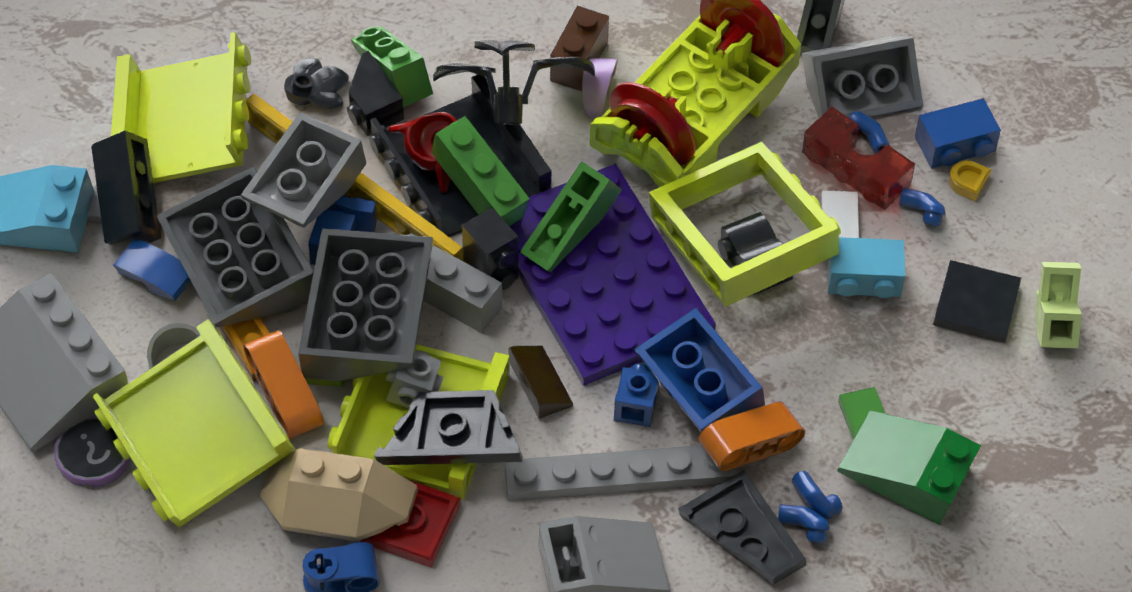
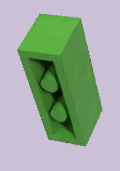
M466 116L436 133L431 154L478 214L492 207L509 226L524 217L530 198Z

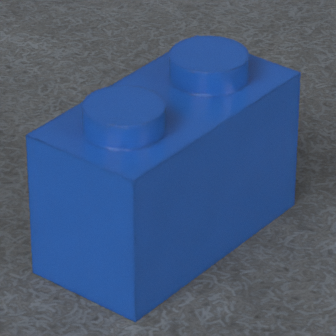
M982 98L919 115L915 139L932 169L943 165L951 166L965 159L984 157L995 152L1001 129L985 99Z

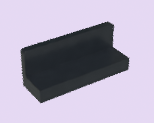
M124 130L92 144L91 149L104 242L113 245L130 237L148 243L161 239L147 139Z

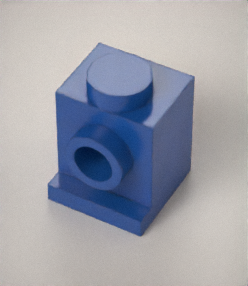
M635 364L632 368L623 367L614 402L613 421L651 427L659 391V381L646 365Z

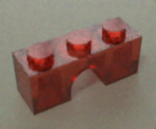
M831 106L805 131L802 153L811 162L819 164L832 173L838 181L848 184L861 193L868 202L875 203L886 210L901 195L903 187L909 188L911 186L915 163L888 144L874 155H862L854 151L859 125Z

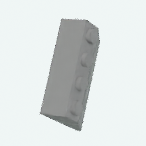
M52 273L19 289L0 307V408L32 452L57 439L60 433L91 416H96L94 411L100 407L93 398V395L98 393L103 399H106L128 384L125 369Z

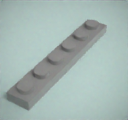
M702 445L523 459V462H505L508 501L719 485L737 474V468L721 471Z

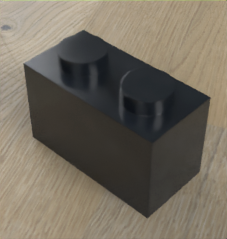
M492 207L462 224L463 262L501 282L502 290L509 288L518 279V235Z

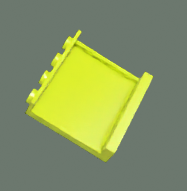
M209 319L196 327L200 333L199 337L106 399H103L98 393L93 395V398L100 407L94 411L99 421L106 430L111 427L118 436L113 441L117 450L125 460L131 458L137 467L132 472L135 479L144 491L150 488L156 497V500L151 502L155 511L164 522L170 519L179 528L296 450L226 341Z
M416 344L415 351L426 352L431 357L441 360L437 375L442 376L443 380L438 392L494 390L500 403L510 376V355L495 352L492 362L488 363ZM388 372L353 379V392L351 396L346 395L341 405L340 417L342 419L338 427H332L328 437L327 447L332 450V453L375 460L374 456L378 447L385 448L395 435L393 427L401 417L407 414L409 408L386 401L392 384L386 381ZM477 463L384 466L408 480L464 500Z

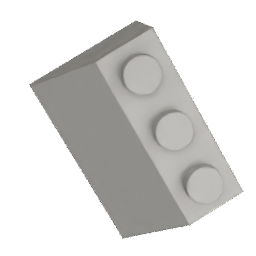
M900 34L802 53L807 89L820 123L823 126L843 122L844 119L851 116L850 113L855 111H861L870 117L923 106L913 37Z

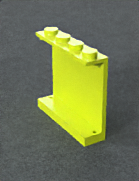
M236 32L230 33L229 53L141 71L130 54L117 56L111 136L126 130L147 139L153 183L243 166L244 150L248 149L245 122L249 120L246 94L250 93V81L247 75V66L251 65L252 61L248 46L242 44Z

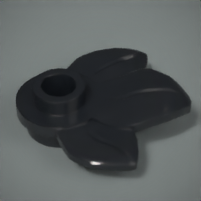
M308 58L294 66L293 74L285 80L284 91L287 99L296 105L313 103L323 109L338 108L343 106V100L337 91L348 83L349 75L338 67H322L319 59Z

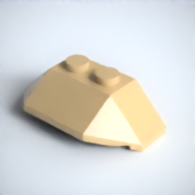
M299 448L269 468L260 498L283 530L358 542L379 534L396 524L399 526L407 523L418 487L374 459Z

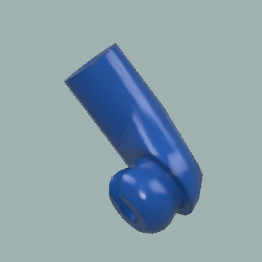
M903 187L899 205L925 211L923 222L932 226H940L942 224V216L946 215L945 207L929 193Z
M799 471L793 476L792 484L804 501L823 518L832 519L833 515L841 513L843 506L840 498L835 494H830L826 497L808 472Z
M786 504L779 505L778 519L781 524L807 527L806 537L810 542L824 543L827 540V530H830L829 522L812 508Z

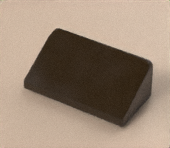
M543 345L512 346L508 348L510 365L538 419L573 406V402Z

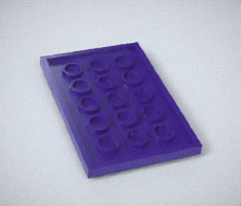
M616 164L600 169L597 172L610 179L622 191L603 219L551 272H548L520 251L566 183L529 197L530 200L524 217L509 226L518 235V276L583 386L619 372L623 367L628 368L643 362L635 353V349L695 308L714 330L716 328L715 321Z

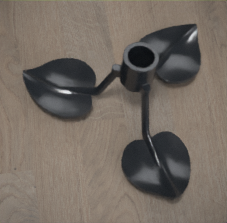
M480 40L474 42L475 48L493 50L502 56L503 87H498V94L492 73H496V69L491 67L463 63L440 65L435 69L433 81L435 82L439 78L464 72L483 76L487 79L491 94V104H494V123L522 124L523 104H528L530 90L540 69L548 67L577 68L595 76V66L591 61L579 57H554L534 60L521 95L519 94V87H510L509 51H534L535 45L517 40H505L503 42Z

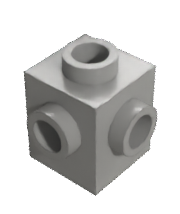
M416 350L412 368L388 372L386 381L392 384L386 401L409 408L419 392H438L443 380L442 376L437 375L441 360L431 357L426 352Z

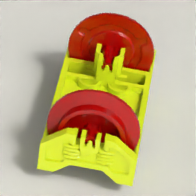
M701 0L700 15L635 82L621 83L612 90L609 98L610 108L601 117H596L590 124L589 146L602 154L622 156L646 171L658 187H662L717 162L718 145L747 113L758 118L779 95L791 74L799 66L801 43L784 20L778 15L773 14L760 0Z

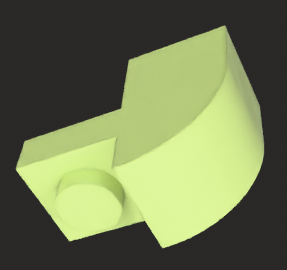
M1042 262L1039 290H1036L1035 302L1036 331L1041 347L1078 348L1082 319V313L1078 305L1081 266L1079 263Z

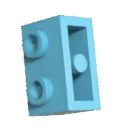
M839 237V254L827 259L828 294H840L846 297L854 295L877 296L879 298L901 297L905 280L904 240Z

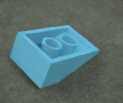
M49 165L0 176V245L78 253L88 219V210L94 194V188L87 168Z

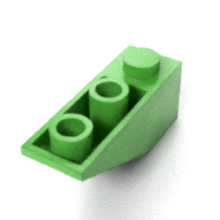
M382 26L369 27L363 30L361 35L351 39L353 46L360 56L369 50L403 97V107L433 95L424 58Z

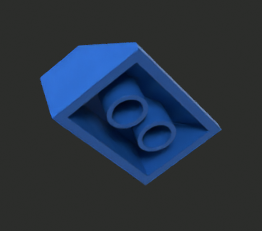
M696 308L635 349V353L700 432L717 420L765 406L763 387Z

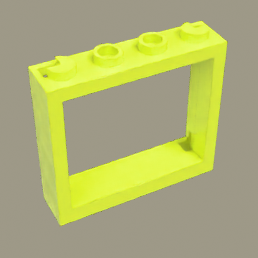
M763 142L649 192L651 218L724 307L839 254V235L841 234V229L838 222L833 217L829 218L821 209L817 198L814 195H809L803 189L798 177L794 173L790 174L783 166L778 154L775 152L771 153ZM761 174L811 232L730 269L683 213L682 209Z

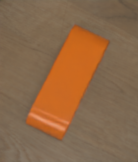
M277 330L244 344L243 348L247 361L275 417L287 432L288 439H293L324 425L321 410L282 333Z
M778 401L717 420L701 432L698 441L721 471H728L792 449L804 438L806 431L782 401Z

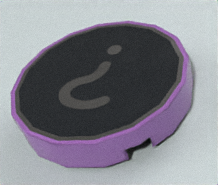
M91 416L60 433L54 445L56 465L62 476L72 484L82 487V484H92L93 487H100L117 480L127 470L130 458L125 460L113 443L118 436L112 427L106 430L97 416Z

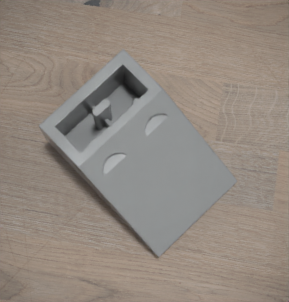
M583 516L539 523L538 546L549 592H670L653 523Z

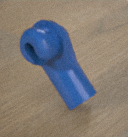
M861 111L852 112L850 117L844 119L843 126L850 135H856L861 130L867 136L875 154H883L890 149L887 137L877 121Z

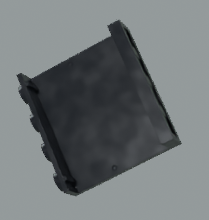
M480 75L471 77L472 95L425 114L446 112L455 117L456 120L466 116L528 197L551 189L552 170L521 125L494 123V104H491V94L485 77ZM376 117L371 119L372 135L368 137L371 148L376 155L381 154L384 158L385 167L392 180L397 179L400 183L401 192L406 203L409 206L414 205L418 211L417 214L448 237L462 232V224L479 214L452 179L450 180L448 191L445 193L440 192L435 171H424L411 161L404 146L405 135L390 133L389 130L386 131L384 125H380Z

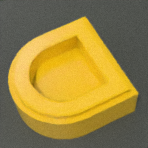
M960 161L951 168L949 185L955 193L976 201L988 181L992 169L973 161Z

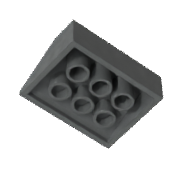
M254 166L157 215L162 228L216 328L290 312L308 303L314 271L284 218L243 200L241 194L257 173Z
M322 228L298 351L301 372L304 378L343 381L413 367L433 237Z

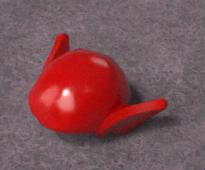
M446 112L423 115L406 123L391 125L389 127L390 133L405 135L404 146L411 161L424 171H435L440 192H447L451 178L431 154L436 133L456 122L455 117Z

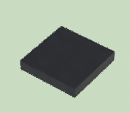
M950 260L933 325L1005 343L1021 277Z

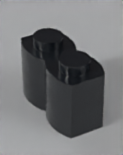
M761 212L722 226L721 239L718 240L721 256L724 260L730 259L734 266L783 245L776 238L770 223ZM793 276L788 277L776 284H773L761 291H758L753 295L773 288L775 286H778L780 284H783L785 282H788L790 280H793Z

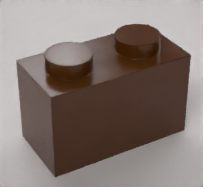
M577 5L550 54V58L579 57L587 60L600 58L608 44L609 16ZM550 67L551 82L582 92L583 70L569 67Z

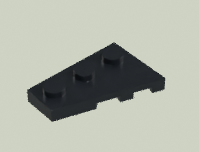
M745 470L678 508L679 515L773 585L807 565L806 558Z

